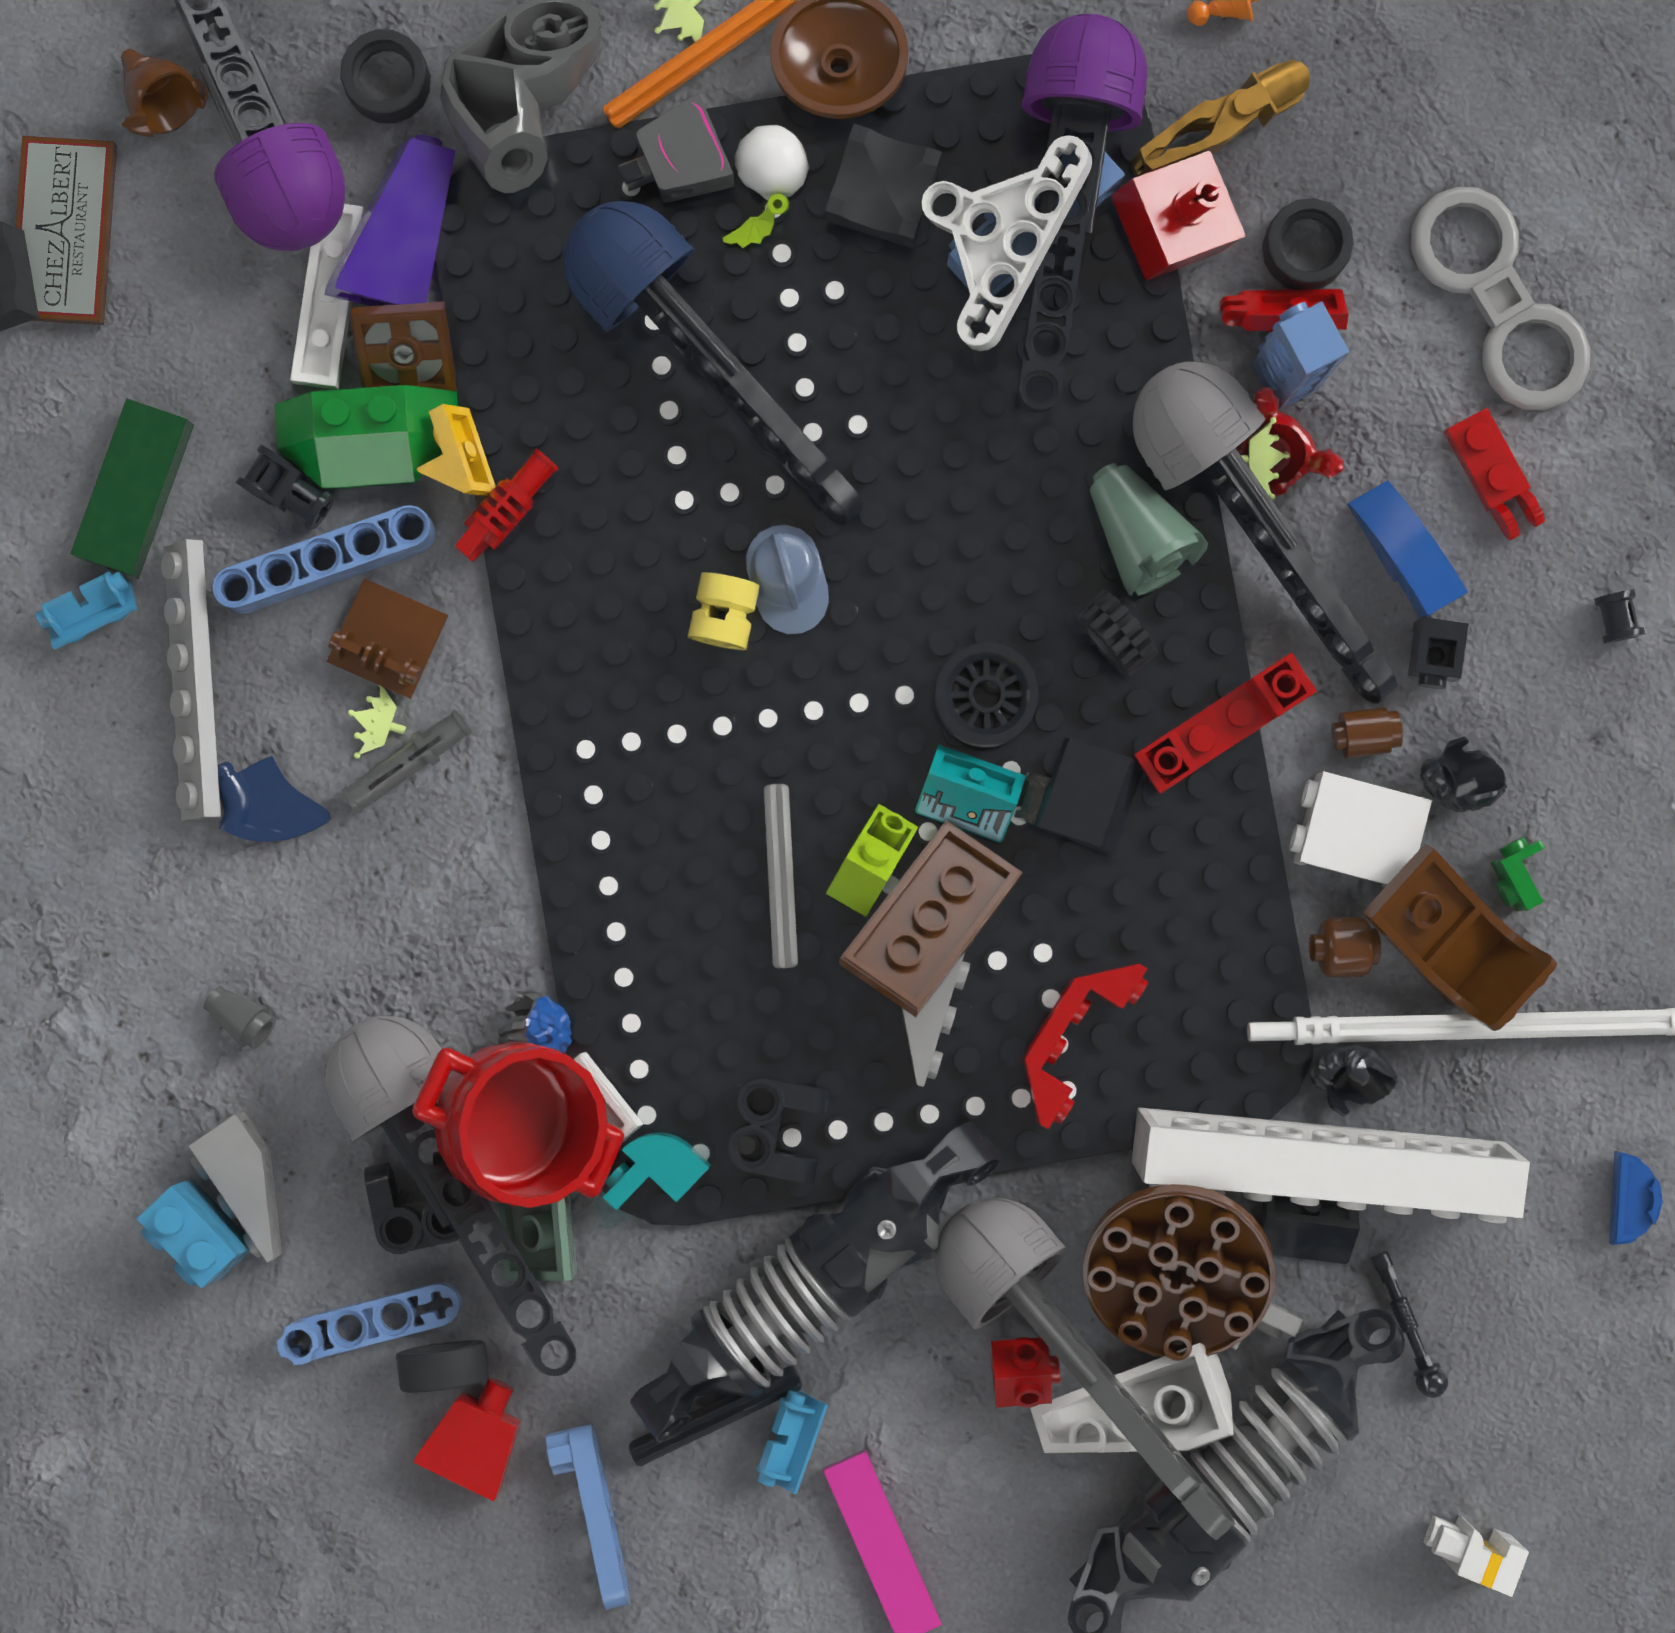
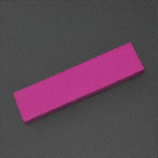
M866 1449L824 1467L823 1472L893 1632L926 1633L941 1626V1619Z

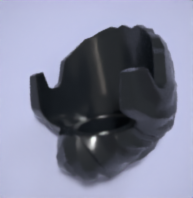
M1465 736L1449 741L1440 758L1423 761L1420 779L1424 783L1426 791L1444 808L1456 812L1475 811L1491 806L1506 792L1507 788L1505 773L1493 758L1480 750H1463V747L1469 743Z
M1351 1043L1340 1044L1325 1053L1310 1070L1311 1082L1319 1089L1324 1091L1327 1089L1329 1107L1343 1117L1350 1112L1345 1105L1346 1101H1352L1360 1105L1374 1104L1389 1095L1398 1083L1395 1071L1388 1061L1379 1055L1376 1050Z

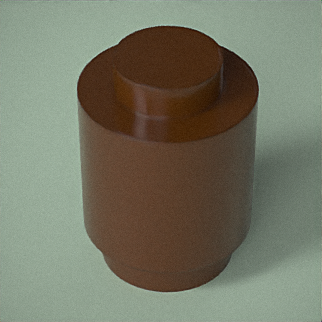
M1385 707L1341 712L1338 722L1332 723L1331 726L1334 749L1342 750L1345 758L1391 753L1392 748L1401 747L1403 743L1400 715L1397 710L1387 711Z

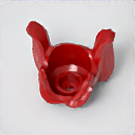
M1262 387L1260 391L1255 392L1253 401L1257 405L1259 412L1264 415L1265 421L1249 437L1268 424L1270 418L1274 417L1276 418V423L1272 424L1269 434L1279 435V440L1274 441L1270 446L1283 453L1286 451L1290 453L1289 458H1283L1269 469L1272 473L1276 472L1279 474L1278 479L1268 482L1271 493L1275 494V496L1285 494L1289 487L1294 485L1297 480L1308 472L1321 474L1328 479L1341 473L1344 469L1342 458L1334 453L1331 448L1318 450L1310 433L1295 418L1278 410L1280 399L1273 388ZM1248 438L1236 447L1240 455L1248 454Z

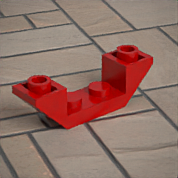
M1291 652L1134 754V757L1157 792L1161 794L1244 738L1316 693L1317 690Z
M1131 964L1070 979L1022 1057L1036 1120L1039 1124L1049 1129L1053 1121L1060 1125L1074 1104V1100L1069 1098L1073 1089L1041 1068L1046 1061L1053 1065L1060 1056L1067 1043L1061 1036L1070 1021L1078 1025L1092 1003V1001L1085 998L1088 992L1092 991L1117 1008L1123 1009L1127 1002L1135 1005L1148 984V981L1142 978L1147 971L1146 967L1141 964Z

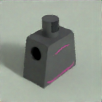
M699 93L691 96L639 129L635 134L642 156L618 165L629 192L654 182L662 202L666 203L735 186L732 169Z

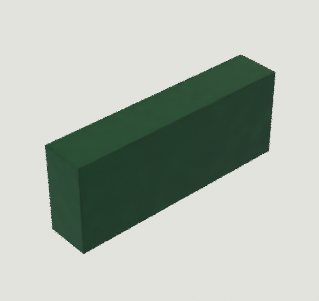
M126 398L72 547L71 555L116 572L120 571L122 574L133 578H140L194 428L192 422L186 418Z

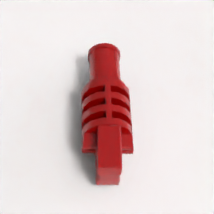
M537 448L510 480L505 478L499 481L497 486L492 489L478 508L464 522L469 528L455 544V547L470 561L474 562L489 546L495 550L505 540L507 535L524 518L527 512L532 509L534 501L531 498L559 469Z

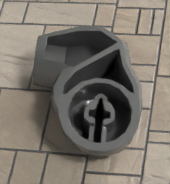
M531 0L520 4L492 19L473 40L451 54L444 63L440 93L444 112L458 143L491 188L503 193H514L529 187L542 175L548 157L541 127V111L566 100L578 86L583 75L596 61L601 47L602 35L599 15L590 4L582 0Z

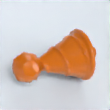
M1195 0L1187 8V18L1190 23L1196 26L1206 24L1210 15L1222 18L1244 19L1252 22L1251 3L1259 0H1213L1209 4L1201 0Z

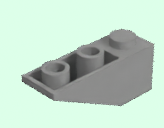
M964 954L916 1018L902 1008L915 1082L924 1087L927 1077L935 1080L943 1053L935 1050L940 1032L947 1035L950 1033L957 1008L949 1006L954 988L963 990L970 968V963L962 961Z
M245 1112L237 1113L189 1145L194 1154L191 1157V1163L205 1181L212 1180L220 1192V1195L217 1196V1201L225 1214L232 1220L237 1217L247 1232L243 1235V1239L249 1250L257 1258L263 1256L268 1263L282 1255L271 1150Z

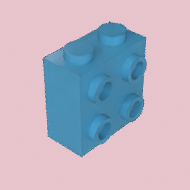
M194 1179L172 1185L137 1218L144 1227L141 1233L146 1241L158 1251L165 1249L176 1261L173 1267L177 1274L191 1286L197 1284L202 1289L222 1279L250 1252L243 1239L244 1233Z

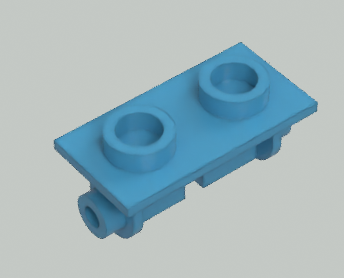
M108 571L79 586L80 592L86 599L80 603L73 593L69 591L49 602L41 604L42 610L36 612L35 615L42 628H48L54 650L68 643L78 642L88 633L108 623L118 622L124 619L130 612L138 609L132 584L130 581L126 582L120 571L113 575Z
M788 1390L786 1398H780V1407L771 1429L772 1432L778 1434L776 1441H767L760 1463L756 1466L755 1470L759 1472L757 1477L759 1483L774 1487L777 1484L787 1491L797 1494L828 1405L801 1390L797 1392Z

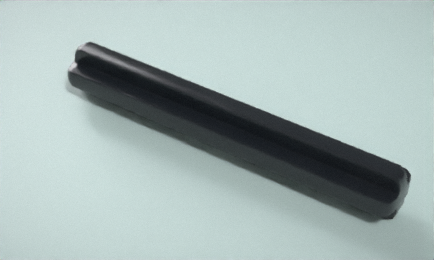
M788 1366L783 1368V1376L769 1375L771 1380L770 1387H767L766 1391L757 1398L729 1394L690 1413L691 1419L689 1423L668 1440L657 1442L653 1435L648 1433L631 1441L628 1447L633 1461L637 1466H643L780 1400V1398H785L788 1390L799 1391L802 1388V1381L794 1366Z

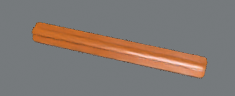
M798 0L753 1L603 107L606 118L616 129L623 127L786 13Z

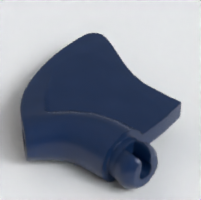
M273 756L260 760L237 773L230 762L226 761L218 765L219 797L224 808L223 818L218 827L220 830L250 841L277 842L305 835L325 825L331 819V814L326 808L299 792L285 779Z

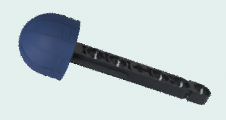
M615 201L599 205L587 212L572 229L564 250L566 280L573 295L583 308L588 311L605 332H608L640 307L791 476L811 493L810 497L838 524H847L863 508V503L858 493L838 470L834 471L828 459L667 282L687 262L695 249L688 244L683 235L679 234L673 224H670L657 211L635 202Z

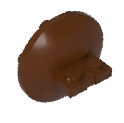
M1171 1184L1150 1187L1135 1192L1117 1202L1100 1218L1092 1230L1086 1245L1083 1262V1281L1092 1310L1101 1323L1115 1337L1144 1353L1157 1357L1167 1356L1172 1360L1180 1361L1189 1357L1192 1346L1198 1343L1204 1344L1207 1356L1227 1350L1241 1342L1259 1325L1273 1297L1275 1264L1271 1245L1266 1234L1254 1217L1242 1206L1210 1189L1191 1185Z

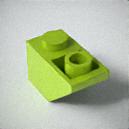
M878 804L845 858L826 894L867 917L916 833L918 826Z

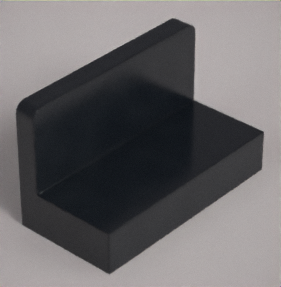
M1272 1195V1201H1262L1263 1223L1261 1228L1267 1236L1273 1255L1340 1264L1349 1263L1360 1230L1359 1210L1339 1207L1337 1205L1338 1201L1320 1199L1317 1206L1299 1205L1291 1202V1197Z

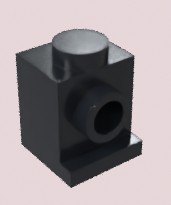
M1422 617L1413 622L1412 631L1414 634L1408 676L1419 677V686L1433 689H1446L1447 682H1455L1461 679L1469 624ZM1429 648L1439 651L1441 660L1438 664H1431L1427 660Z

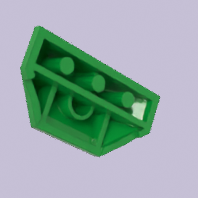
M408 385L309 392L274 404L277 450L324 490L414 484L424 476V474L419 473L416 469L443 455L433 436L434 426L429 411L442 404L459 407L458 393L452 390Z

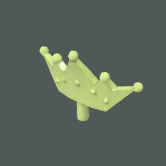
M659 0L654 5V9L666 8L659 27H656L654 30L655 33L660 34L661 30L680 28V34L677 36V39L683 41L684 38L690 36L695 43L702 36L704 20L694 7L702 0Z
M1274 417L1270 418L1268 424L1248 438V454L1241 455L1272 500L1275 499V494L1271 493L1268 482L1278 479L1279 474L1276 472L1272 473L1269 469L1283 458L1287 459L1290 457L1289 452L1283 453L1270 446L1274 441L1279 440V435L1269 434L1272 424L1276 423V418Z
M378 685L380 687V697H366V701L372 703L373 709L358 712L348 711V715L350 717L354 716L367 730L361 734L359 732L354 734L356 739H360L365 743L359 752H355V759H359L361 754L384 746L389 730L403 735L405 733L406 726L392 722L397 707L384 687Z

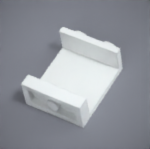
M1325 771L1318 773L1314 781L1307 780L1302 794L1301 806L1306 807L1307 810L1303 825L1296 824L1291 836L1289 851L1295 852L1293 863L1298 865L1309 864L1380 883L1385 888L1420 849L1432 800Z

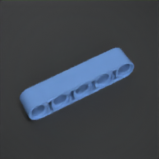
M412 505L402 506L227 567L214 578L213 594L219 603L233 612L241 614L250 613L422 553L435 542L436 526L432 519L419 507ZM410 519H420L424 525L422 534L415 540H406L402 537V528ZM367 534L378 535L380 544L377 551L371 555H361L358 548L360 540ZM324 549H333L336 554L334 565L328 570H317L315 560L319 552ZM282 564H289L292 569L291 579L283 586H274L272 573L275 568ZM245 579L248 584L247 594L239 601H231L228 594L229 587L236 580Z

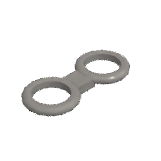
M1455 187L1440 192L1420 208L1411 227V251L1417 268L1433 285L1450 293L1470 294L1490 327L1483 342L1482 367L1489 385L1504 401L1523 410L1543 411L1565 404L1581 389L1590 370L1591 348L1584 329L1568 312L1551 304H1539L1533 301L1512 266L1518 254V228L1512 212L1497 196L1480 188ZM1455 207H1472L1485 213L1494 223L1499 236V250L1494 262L1486 270L1474 274H1457L1445 268L1435 258L1430 245L1431 228L1436 218L1444 211ZM1526 323H1543L1556 329L1566 340L1570 351V368L1565 379L1557 387L1546 391H1531L1517 385L1507 375L1502 362V346L1507 335L1515 327Z

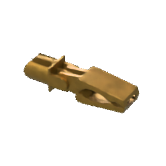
M1296 60L1278 63L1259 74L1253 72L1241 88L1232 94L1213 101L1205 100L1137 152L1130 162L1133 174L1138 177L1207 151H1211L1213 155L1240 132L1247 129L1257 117L1262 126L1265 127L1272 118L1300 102L1304 93L1309 88L1310 74L1308 68L1302 62ZM1209 131L1207 137L1186 147L1167 149L1159 157L1164 149L1179 136L1188 132ZM1142 165L1145 166L1142 171H1137Z

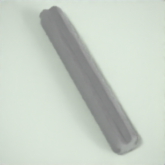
M770 784L764 788L772 958L774 967L792 968L798 964L789 788L785 784Z

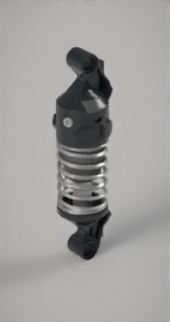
M1338 1309L1320 1328L1306 1330L1295 1337H1290L1284 1357L1276 1364L1277 1368L1271 1369V1376L1290 1399L1283 1404L1264 1386L1255 1385L1256 1394L1274 1415L1267 1420L1248 1402L1239 1401V1409L1256 1428L1257 1432L1251 1426L1239 1425L1233 1420L1234 1435L1210 1443L1203 1452L1191 1450V1458L1193 1460L1190 1464L1191 1467L1197 1472L1204 1484H1207L1225 1505L1236 1522L1218 1540H1215L1204 1531L1162 1480L1149 1486L1146 1495L1117 1524L1098 1528L1089 1549L1087 1562L1069 1579L1076 1587L1068 1612V1624L1072 1632L1121 1633L1122 1613L1126 1601L1158 1598L1192 1602L1222 1571L1228 1569L1232 1560L1247 1546L1244 1542H1250V1535H1257V1525L1255 1523L1261 1517L1274 1519L1272 1506L1277 1500L1283 1503H1290V1493L1285 1486L1290 1481L1298 1486H1306V1476L1290 1453L1310 1468L1322 1470V1459L1306 1437L1326 1452L1339 1454L1338 1443L1348 1445V1440L1352 1441L1359 1434L1356 1401V1382L1359 1367L1375 1363L1385 1364L1393 1362L1404 1351V1335L1391 1314L1381 1309H1371L1346 1317ZM1385 1328L1390 1330L1389 1337L1383 1343H1369L1370 1336L1377 1329ZM1315 1428L1318 1430L1321 1436L1314 1431ZM1096 1612H1103V1622L1100 1628L1094 1632H1087L1086 1624L1089 1617Z

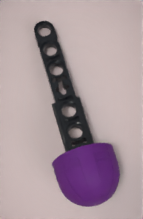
M174 0L203 65L199 66V71L234 145L220 159L214 171V181L234 223L252 241L273 250L297 251L319 243L338 224L345 202L343 171L326 133L320 127L313 124H286L253 51H246L223 0H211L213 2L212 5L202 11L190 8L186 3L187 0ZM214 23V30L218 38L225 41V45L217 47L214 41L209 40L208 26ZM229 71H239L245 74L248 81L241 87L233 88L224 84L221 79ZM255 109L263 113L265 120L258 126H247L241 122L239 116L246 110Z
M1098 14L1070 16L1050 27L1036 45L1026 73L1022 108L1029 115L1050 123L1047 150L1056 139L1066 134L1082 140L1092 156L1091 170L1076 197L1080 204V213L1072 219H1064L1049 249H1054L1057 242L1066 243V251L1073 253V257L1068 256L1065 258L1061 271V276L1070 275L1071 279L1069 281L1060 276L1043 277V271L1052 274L1054 270L1055 255L1048 253V251L1034 278L1023 350L1026 360H1023L1021 364L1017 389L1021 405L1027 411L1033 413H1044L1051 410L1057 403L1061 393L1065 366H1059V364L1066 356L1085 234H1093L1108 132L1133 129L1141 124L1143 116L1142 110L1144 109V97L1147 90V62L1144 51L1137 38L1128 28L1110 17ZM1086 138H1091L1092 141H1091V143H1090V142H1088L1087 140H1084V139H1086ZM1064 167L1058 179L1052 173L1049 174L1048 178L1055 179L1064 188L1068 186V183L1062 178L1065 171ZM1053 190L1041 192L1037 211L1043 214L1054 211V202L1059 197V194ZM1052 286L1060 288L1065 293L1066 305L1058 311L1046 309L1040 301V294L1045 288ZM1042 332L1053 334L1059 341V350L1051 357L1040 356L1033 347L1034 338ZM1042 378L1049 382L1052 387L1051 398L1044 403H1036L1029 399L1026 393V386L1030 380Z

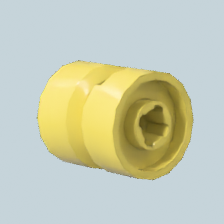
M701 573L696 599L702 605L701 609L693 611L688 638L713 646L746 650L751 630V623L746 619V616L755 611L760 585L729 575ZM719 611L727 612L725 620L719 619Z

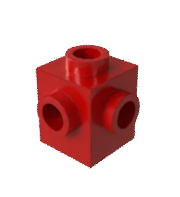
M1019 1337L1011 1340L991 1341V1367L996 1408L1013 1406L1034 1407L1040 1404H1052V1384H1060L1059 1358L1056 1355L1049 1356V1348L1046 1342L1041 1337Z

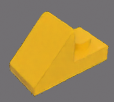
M442 404L429 411L434 426L433 436L443 455L425 463L416 470L465 494L488 496L496 486L470 409Z

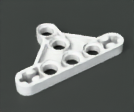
M1068 135L1056 139L1048 148L1038 169L975 192H970L950 182H936L929 186L923 194L922 209L926 217L934 225L954 236L970 292V297L959 316L957 331L961 339L974 350H989L1000 341L1091 170L1092 156L1085 143L1078 137ZM1075 149V154L1080 162L1077 166L1069 164L1066 167L1062 178L1068 183V186L1064 188L1059 182L1048 178V176L1052 173L1058 179L1064 167L1059 157L1062 153L1070 155ZM1046 190L1056 191L1059 194V203L1056 209L1046 214L1036 211L1035 200L1037 196ZM941 194H953L956 197V207L953 212L943 217L936 216L933 212L935 199ZM986 212L994 214L997 223L992 233L986 236L974 234L972 225L975 218ZM1023 232L1035 234L1037 244L1030 254L1020 256L1013 252L1012 244L1017 235ZM1000 274H1009L1014 278L1015 285L1012 292L1006 297H994L990 292L991 282ZM983 299H986L992 306L1002 310L997 315L991 309L985 321L990 327V331L987 335L979 333L974 338L975 333L970 329V325L973 321L980 323L984 319L988 310L981 302Z

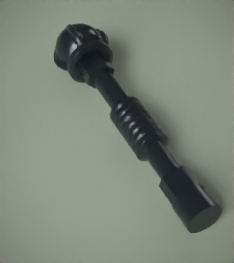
M1385 1251L1372 1256L1371 1260L1375 1270L1378 1271L1383 1284L1385 1283L1392 1299L1390 1306L1399 1324V1328L1402 1333H1406L1416 1357L1414 1360L1418 1369L1413 1372L1414 1376L1417 1377L1416 1385L1425 1396L1437 1398L1446 1391L1448 1378L1443 1371L1439 1370L1441 1368L1440 1363H1433L1429 1353L1425 1351L1417 1331L1419 1325L1408 1298L1402 1295L1396 1281L1398 1277L1393 1268L1394 1264L1389 1252Z

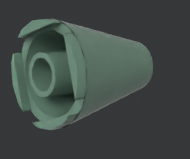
M1112 463L1103 467L1093 476L1095 483L1090 488V494L1121 581L1129 595L1132 596L1134 590L1138 596L1144 595L1164 586L1181 575L1178 567L1187 558H1189L1193 565L1205 553L1208 542L1204 536L1128 465L1118 467L1116 463Z

